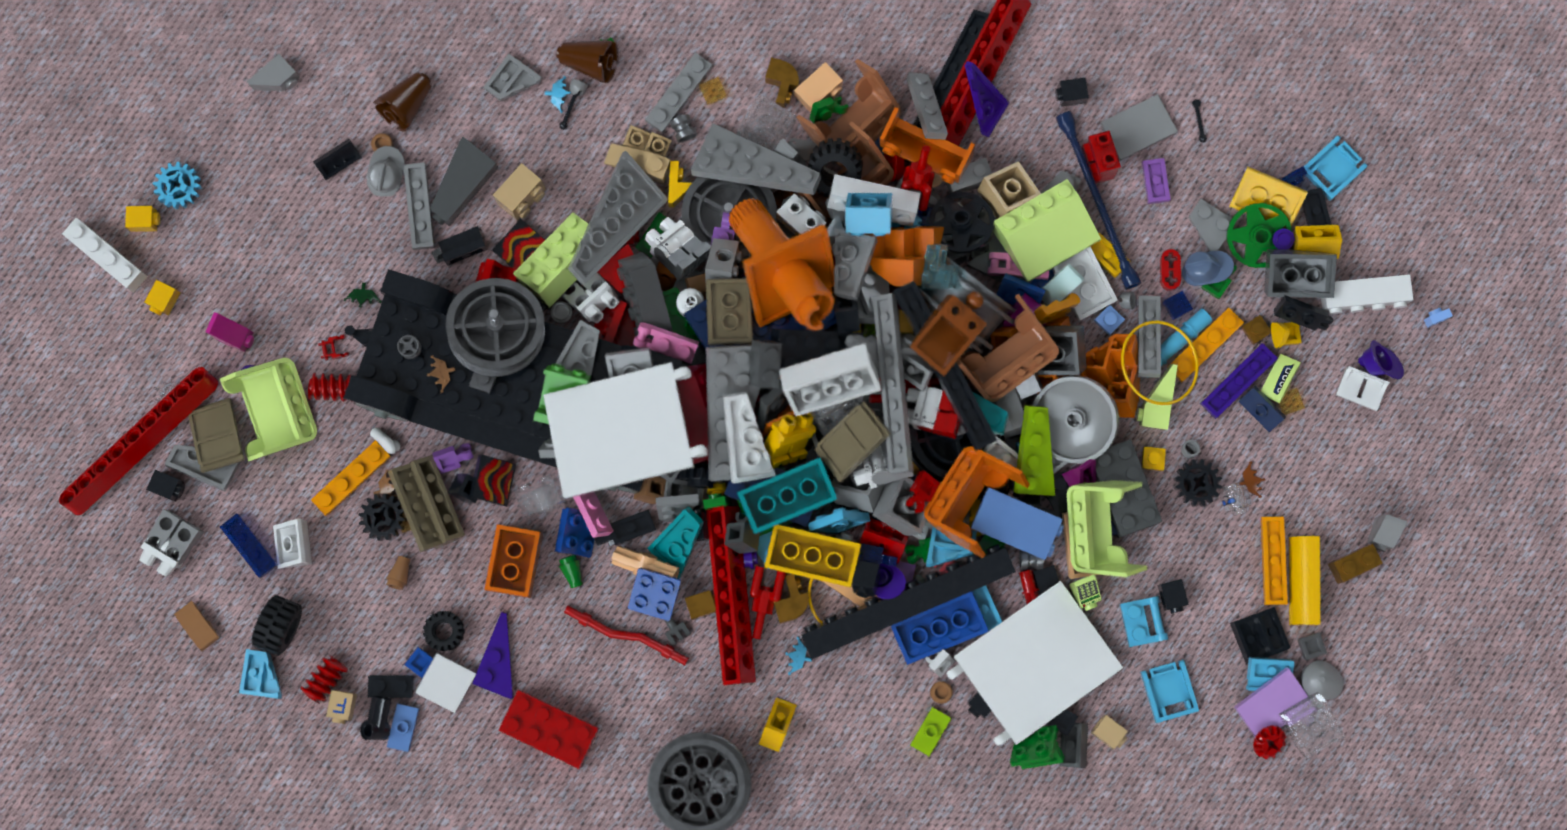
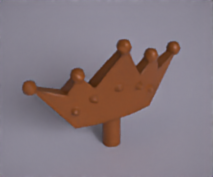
M1250 461L1242 473L1244 481L1237 484L1238 487L1245 485L1248 493L1261 498L1262 496L1257 491L1262 490V488L1257 487V485L1265 481V478L1261 479L1254 476L1257 470H1251L1252 461Z

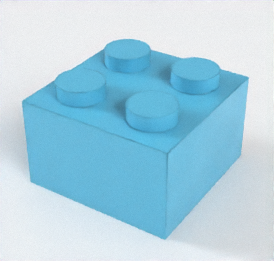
M848 193L845 206L846 233H851L854 236H861L864 233L884 236L886 233H891L892 193Z

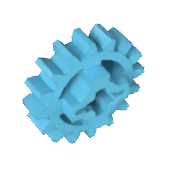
M176 162L175 167L168 163L167 170L161 167L162 174H155L159 179L158 182H153V185L158 188L154 190V193L157 196L160 195L158 200L161 203L165 202L164 205L168 208L173 205V208L177 210L180 204L184 208H187V202L194 204L192 198L200 196L196 190L202 189V186L197 184V182L201 181L199 176H195L197 172L194 169H190L188 164L182 167L180 162ZM189 178H190V182H191V186H190V187L188 186V183H187V181H188ZM164 184H165L166 187H167L166 193H165V190H164ZM175 184H181L180 187H174Z

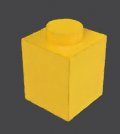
M126 206L125 228L131 232L157 231V225H160L161 218L160 213L154 207Z
M156 280L144 303L150 306L149 311L159 316L162 313L169 316L180 292Z

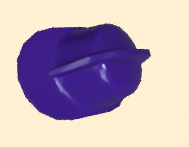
M1376 340L1371 341L1370 347L1358 359V363L1373 376L1387 374L1397 380L1404 376V369L1398 357Z
M872 555L863 560L880 565L881 575L876 596L882 599H893L901 595L906 586V579L904 574L889 559L881 555Z

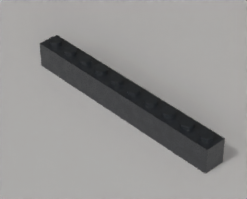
M999 544L993 545L986 549L987 553H985L983 558L973 554L966 558V562L961 564L954 562L947 565V570L938 573V570L926 574V579L918 582L917 579L907 582L904 591L896 598L877 599L875 596L864 601L865 605L861 607L851 606L845 609V613L840 616L833 614L824 618L825 622L819 625L811 623L805 626L801 636L811 659L1015 573L1016 571L1004 546L1000 547Z

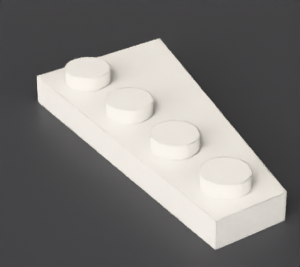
M740 392L723 395L731 482L739 483L776 476L747 393Z

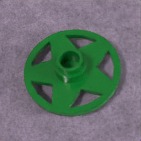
M1265 203L1245 206L1233 216L1227 229L1229 250L1242 264L1254 268L1266 267V262L1256 263L1257 260L1267 249H1277L1272 243L1273 234L1277 230L1286 226V229L1292 232L1290 222L1286 215L1275 206ZM1258 208L1270 209L1277 213L1278 216L1265 220ZM1246 212V226L1233 229L1238 218ZM1232 241L1245 244L1244 259L1236 252Z

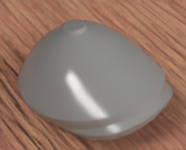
M1314 661L1307 665L1301 673L1302 688L1313 699L1332 700L1337 698L1343 690L1344 682L1341 674L1328 662Z

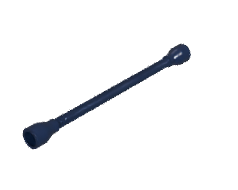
M1071 111L1064 112L1056 117L1059 128L1066 134L1067 139L1070 140L1089 190L1092 192L1091 195L1094 197L1093 200L1096 202L1095 205L1098 207L1097 210L1100 212V217H1102V222H1104V227H1106V232H1108V237H1110V242H1112L1111 244L1120 262L1119 266L1123 285L1126 290L1134 288L1142 282L1138 273L1127 260L1120 240H1118V235H1116L1117 233L1114 230L1111 218L1108 215L1078 141L1073 114Z

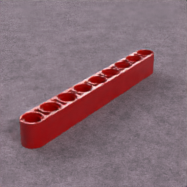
M203 367L194 369L61 493L59 503L75 515L79 516L86 512L217 389L218 380Z

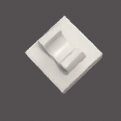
M944 649L936 653L937 656L934 660H931L929 657L925 658L929 663L928 666L940 678L955 662Z

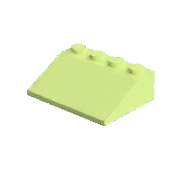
M1068 179L994 221L993 233L1027 282L1101 240L1080 196Z

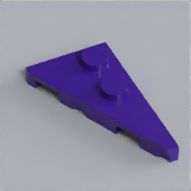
M967 61L965 69L982 135L989 137L1009 102L974 63Z
M501 612L472 684L513 699L507 614Z

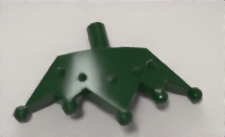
M364 282L361 289H353L343 299V301L351 298L352 303L357 299L360 308L367 300H369L370 304H372L373 300L382 303L373 290L366 289V283Z

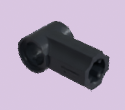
M372 696L368 719L363 721L360 727V734L364 740L385 741L389 737L390 725L387 719L391 704L390 698Z

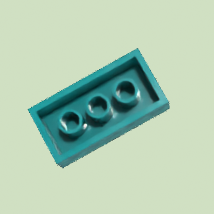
M821 458L737 492L754 534L837 500Z

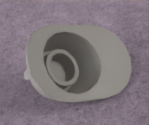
M383 146L378 148L370 159L367 185L369 190L376 196H392L400 187L404 170V158L398 149L392 146Z

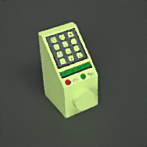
M1095 574L1069 584L1076 603L1080 608L1084 607L1085 611L1097 607L1096 602L1102 600Z

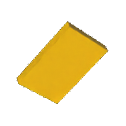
M1247 166L1229 207L1240 210L1250 204H1269L1280 209L1292 226L1308 191ZM1258 208L1265 220L1278 216L1277 213L1270 209Z

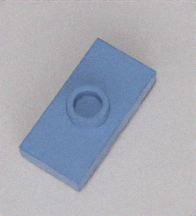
M397 704L387 743L388 748L406 752L410 751L420 708Z

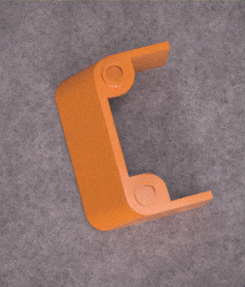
M895 107L880 137V146L883 148L882 152L892 157L897 155L910 162H916L919 160L922 147L927 145L931 148L927 163L932 167V171L942 176L941 179L949 184L959 183L973 157L975 144L971 143L968 150L947 140L925 138L921 128L899 118V108Z
M973 446L966 447L961 451L939 485L931 502H928L924 509V516L932 526L954 543L983 558L985 553L980 545L971 539L972 530L970 526L962 522L985 486L998 490L1004 487L1009 479L1026 488L1030 484L1021 470L980 449L975 451Z

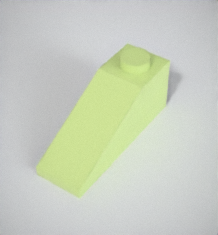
M1170 364L1147 398L1158 402L1173 400L1178 365ZM1144 401L1142 408H1138L1136 420L1140 421L1139 426L1168 430L1172 404L1156 405Z

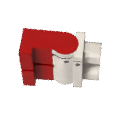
M928 386L925 391L918 388H909L906 400L916 403L915 410L907 408L909 424H912L914 429H921L956 439L961 422L944 390Z

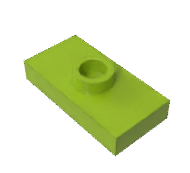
M932 707L910 746L929 757L951 718Z

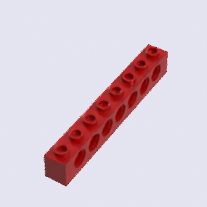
M1029 0L996 1L940 110L948 132L945 140L959 146L976 114L965 69L966 62L974 63L992 83L1032 5Z
M721 506L706 510L723 685L756 682L743 553L739 554L725 545L727 524L737 522L735 519L736 512H740L737 506Z

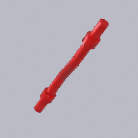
M569 605L564 611L565 614L578 620L579 624L584 627L589 626L609 638L640 641L660 652L661 656L668 660L671 658L684 666L689 660L688 657L675 651L674 647L668 644L664 645L643 633L613 630L593 619L592 615L586 612L582 613Z

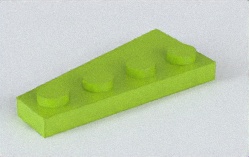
M1024 406L1017 469L1024 473L1030 485L1026 488L1015 482L1014 493L1055 496L1047 407Z

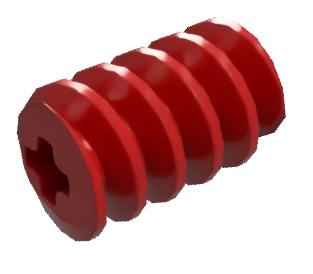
M313 373L308 384V399L311 400L314 395L316 400H320L323 396L325 401H328L330 397H332L333 401H338L339 397L342 401H347L344 399V395L351 374H348L346 380L343 379L342 374H339L338 380H335L332 373L329 379H326L325 373H322L320 379L317 378L316 373Z
M329 655L330 659L322 658L325 666H316L319 673L311 672L314 678L313 681L305 680L309 687H300L305 695L319 703L318 700H326L324 693L331 694L329 686H337L334 678L339 680L343 678L340 671H348L344 664Z

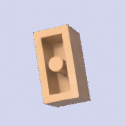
M825 62L794 90V96L811 113L813 103L831 96L834 98L842 91L843 80Z

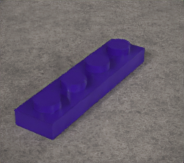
M1263 343L1260 344L1200 404L1215 419L1218 418L1278 358Z

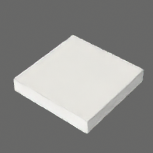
M436 653L415 693L455 713L476 673Z

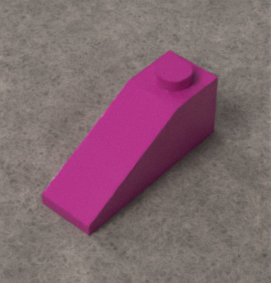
M216 312L213 313L205 331L219 342L246 352V349L250 348L254 341V336H252L254 332Z

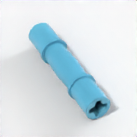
M1201 308L1189 320L1182 323L1183 326L1179 329L1191 340L1193 337L1196 338L1203 329L1213 322V319ZM1178 331L1174 332L1161 344V367L1167 364V360L1188 343Z

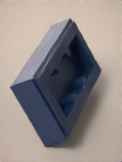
M1256 386L1239 400V403L1268 432H1271L1286 418Z

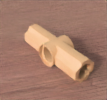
M617 546L612 555L611 564L633 571L634 575H637L639 568L648 569L674 578H678L679 567L660 561L658 557L649 553H638L628 548Z

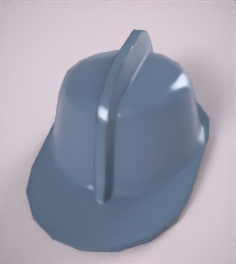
M1222 251L1195 252L1185 261L1182 276L1192 286L1219 283L1231 276L1234 270V263L1232 258Z

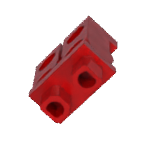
M1110 130L1089 136V142L1083 144L1082 149L1087 163L1095 162L1089 164L1095 183L1114 179L1121 165Z

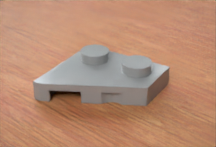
M508 54L483 88L502 102L541 82L542 77Z

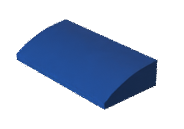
M973 591L891 625L907 665L989 632Z

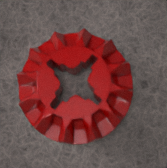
M1274 725L1267 726L1256 735L1253 749L1259 757H1263L1266 760L1269 757L1275 758L1276 753H1282L1281 748L1286 746L1284 740L1287 736L1280 727ZM1267 740L1273 741V745L1270 746Z

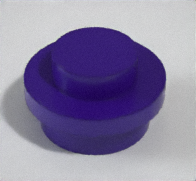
M1279 229L1273 234L1272 243L1277 249H1289L1294 244V235L1288 229Z
M757 551L743 553L745 568L755 569V564L759 563Z

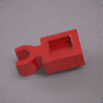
M920 471L910 489L914 495L907 499L906 506H913L914 502H916L917 507L914 512H922L925 508V502H931L940 483L927 472Z

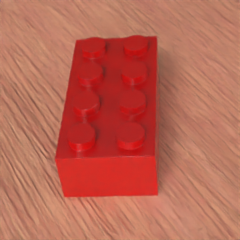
M517 690L498 731L577 769H581L600 728L528 693Z

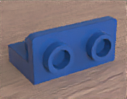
M1005 273L996 295L1006 303L1014 305L1017 301L1015 296L1017 294L1022 296L1026 293L1040 304L1046 290Z

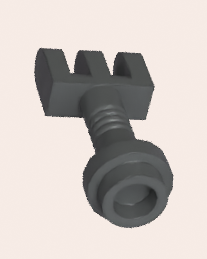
M672 617L669 621L664 620L670 629L665 635L672 646L676 645V641L672 637L676 634L680 641L684 639L679 632L682 629L687 636L691 635L683 621L676 624Z

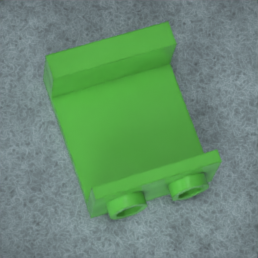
M560 364L548 365L544 369L543 374H546L539 408L535 411L533 420L549 424L543 395L584 384L587 385L590 383L591 376L586 375L585 371L573 369V371L566 370Z

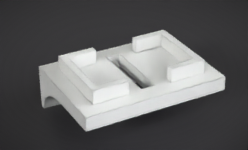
M1348 366L1344 371L1336 396L1377 411L1390 382ZM1363 379L1367 380L1361 397L1358 398V392Z

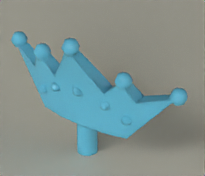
M563 76L562 79L553 84L552 91H545V95H551V103L560 110V113H563L560 105L565 103L561 99L571 93L563 89L564 86H567L566 83H562L566 76Z
M799 636L796 637L798 645H793L796 651L785 653L786 656L788 655L794 661L788 663L789 666L793 667L791 672H788V675L803 668L804 661H812L811 658L805 657L807 648L799 640Z

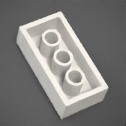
M865 343L779 370L783 391L796 416L881 390L877 369Z

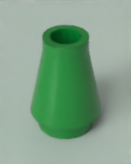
M576 555L559 559V568L568 581L570 588L583 585L580 559H577Z

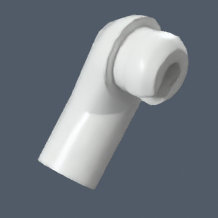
M377 427L371 430V437L387 453L394 454L400 450V443L397 440H392Z

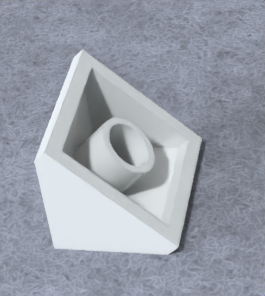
M294 519L274 525L273 531L278 569L311 565L307 521Z

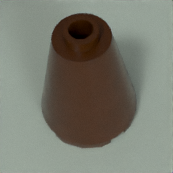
M611 40L566 42L558 47L556 57L562 65L601 83H609L616 69H612L614 61L618 62V47Z
M424 73L413 74L376 98L373 104H377L375 106L376 111L388 124L391 125L393 121L398 125L397 130L405 132L410 127L431 89V80Z

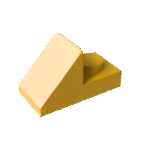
M670 161L669 208H674L684 199L688 188L692 184L679 182L683 181L684 169L680 168L679 161Z

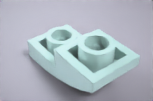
M1070 264L1066 265L1053 279L1042 287V289L1046 290L1042 301L1047 305L1055 300L1060 302L1084 278Z

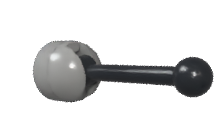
M572 79L569 89L573 96L565 117L559 124L561 130L567 129V121L575 100L578 96L584 95L588 84Z

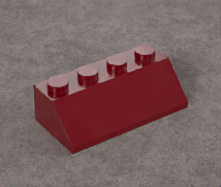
M706 364L686 366L691 371V377L684 380H676L689 445L690 448L704 445L708 452ZM708 454L704 457L692 458L693 464L708 459Z

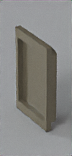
M231 398L198 407L188 415L196 456L202 473L244 461Z
M864 401L861 405H857L818 443L815 451L836 479L842 482L891 433L867 402Z

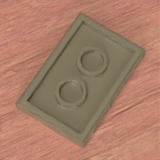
M706 279L708 346L752 345V306L747 279Z

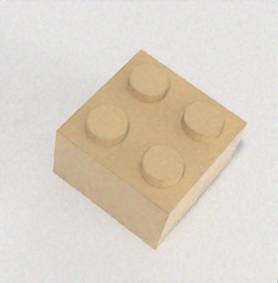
M1019 161L984 177L977 190L991 207L996 219L1041 194Z
M521 163L493 196L497 204L518 221L520 218L524 219L531 211L530 206L534 202L538 203L541 201L546 189L542 180Z

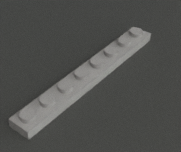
M893 293L873 297L884 424L891 433L886 439L889 474L912 472L913 464L897 299Z

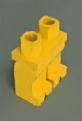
M810 412L799 416L788 414L782 416L780 421L772 423L771 428L773 430L770 431L764 446L770 457L773 469L806 459L808 452L805 450L808 439L816 431V427L812 423L814 417Z

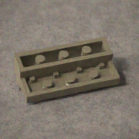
M432 455L388 471L420 552L440 548L465 535Z

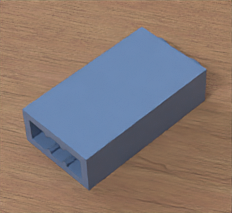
M987 487L970 528L1046 560L1047 556L1051 557L1055 549V545L1052 543L1055 536H1060L1064 525L1061 524L1063 519Z

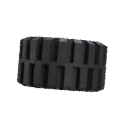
M829 138L827 143L824 140L821 141L819 147L815 146L813 148V152L809 157L808 168L819 172L821 176L816 192L819 194L823 192L825 197L830 195L834 175L828 173L823 167L828 162H840L847 168L846 172L839 175L861 180L863 167L861 153H857L855 145L850 146L851 142L847 140L845 143L841 142V138H837V141Z
M279 595L272 596L263 607L252 633V645L280 656L288 648L297 631L302 616V606Z

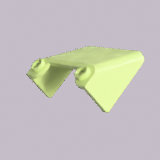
M289 358L267 362L220 378L222 387L227 393H242L257 439L246 445L245 453L248 462L309 442L316 437L317 427L296 366Z

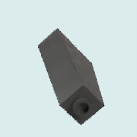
M464 137L461 138L430 207L434 214L432 218L440 225L446 223L450 226L499 168L496 162Z

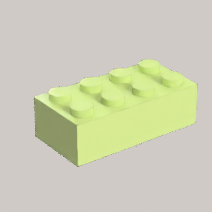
M573 212L513 273L522 286L527 288L549 308L577 280L568 270V267L588 227V223Z

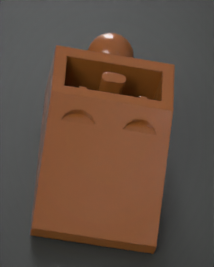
M976 291L970 292L966 297V304H964L956 296L948 294L933 311L909 346L942 376L949 371L987 325L986 322L972 311L973 309H979L983 305V296ZM955 306L958 309V313L953 315L951 309ZM972 321L974 326L969 329L968 324Z

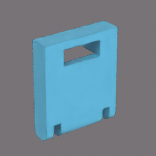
M1339 135L1300 170L1317 188H1322L1323 195L1329 201L1368 166L1364 163L1359 169L1356 167L1362 158L1345 141L1338 147L1334 145L1341 139ZM1315 170H1318L1331 184L1329 188L1313 174Z
M1184 660L1178 661L1180 670H1177L1175 662L1149 669L1151 676L1149 679L1146 671L1140 672L1155 723L1199 711ZM1184 702L1186 710L1169 715L1166 714L1165 706Z

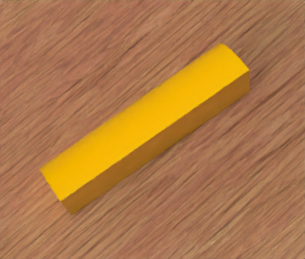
M1320 536L1289 537V625H1320Z

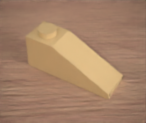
M616 144L610 145L604 164L615 168L622 152L627 151L652 181L665 184L670 171V159L643 150Z

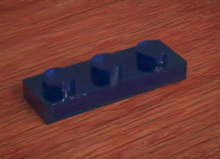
M238 513L220 526L221 530L259 578H263L278 566L274 558Z

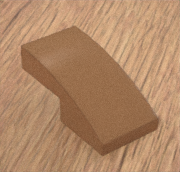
M190 601L174 614L186 633L201 651L220 638L211 623L205 619L193 601Z

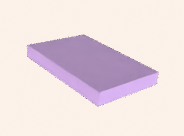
M1286 667L1234 706V708L1253 736L1256 737L1258 732L1267 726L1274 725L1281 728L1313 703L1290 669Z

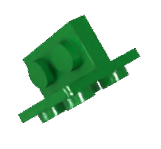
M1057 726L1041 727L1017 745L1014 743L1009 762L1012 767L1021 766L1022 769L1063 763L1065 756L1056 742Z

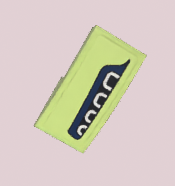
M1280 354L1261 392L1267 398L1281 403L1290 388L1292 379L1300 368L1301 362Z

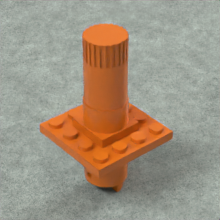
M748 198L742 202L740 201L739 204L732 208L728 222L752 255V257L742 262L757 324L761 328L792 313L795 319L800 324L806 325L808 329H822L821 320L830 313L834 305V298L831 295V287H834V263L827 228L822 224L789 239L760 200Z

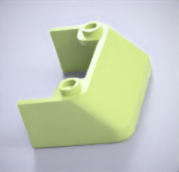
M1112 480L1077 484L1068 489L1067 508L1071 564L1077 572L1129 577L1147 570V565L1128 564L1126 550L1121 546L1112 545L1110 503L1121 501L1124 492L1142 487V482Z

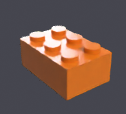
M497 524L484 590L531 599L543 533Z

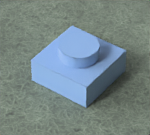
M1109 305L1094 321L1110 335L1125 319Z
M1440 307L1429 312V317L1424 319V322L1428 328L1451 318L1453 315L1449 308L1442 311Z

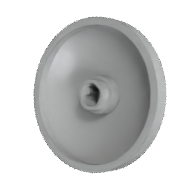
M1079 375L1058 378L1046 385L1039 392L1033 403V406L1048 408L1052 457L1060 461L1076 464L1084 463L1089 459L1094 460L1107 451L1116 438L1119 427V413L1116 403L1107 389L1091 378Z

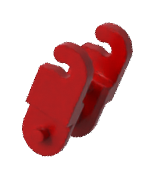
M345 335L329 337L328 341L321 340V343H318V346H322L323 350L321 359L327 361L330 357L334 360L349 356V352L337 354L334 346L335 341L345 339ZM331 344L333 353L328 354L326 345Z

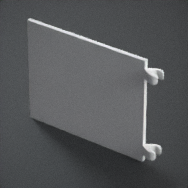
M671 362L543 395L564 499L694 467L692 458L707 456V448L704 445L690 448L676 380L690 378V369L682 367L674 370Z
M1059 581L956 654L954 658L958 665L946 674L951 680L962 672L967 675L1005 729V731L993 739L994 743L999 746L1010 738L1017 745L1123 667L1066 587Z

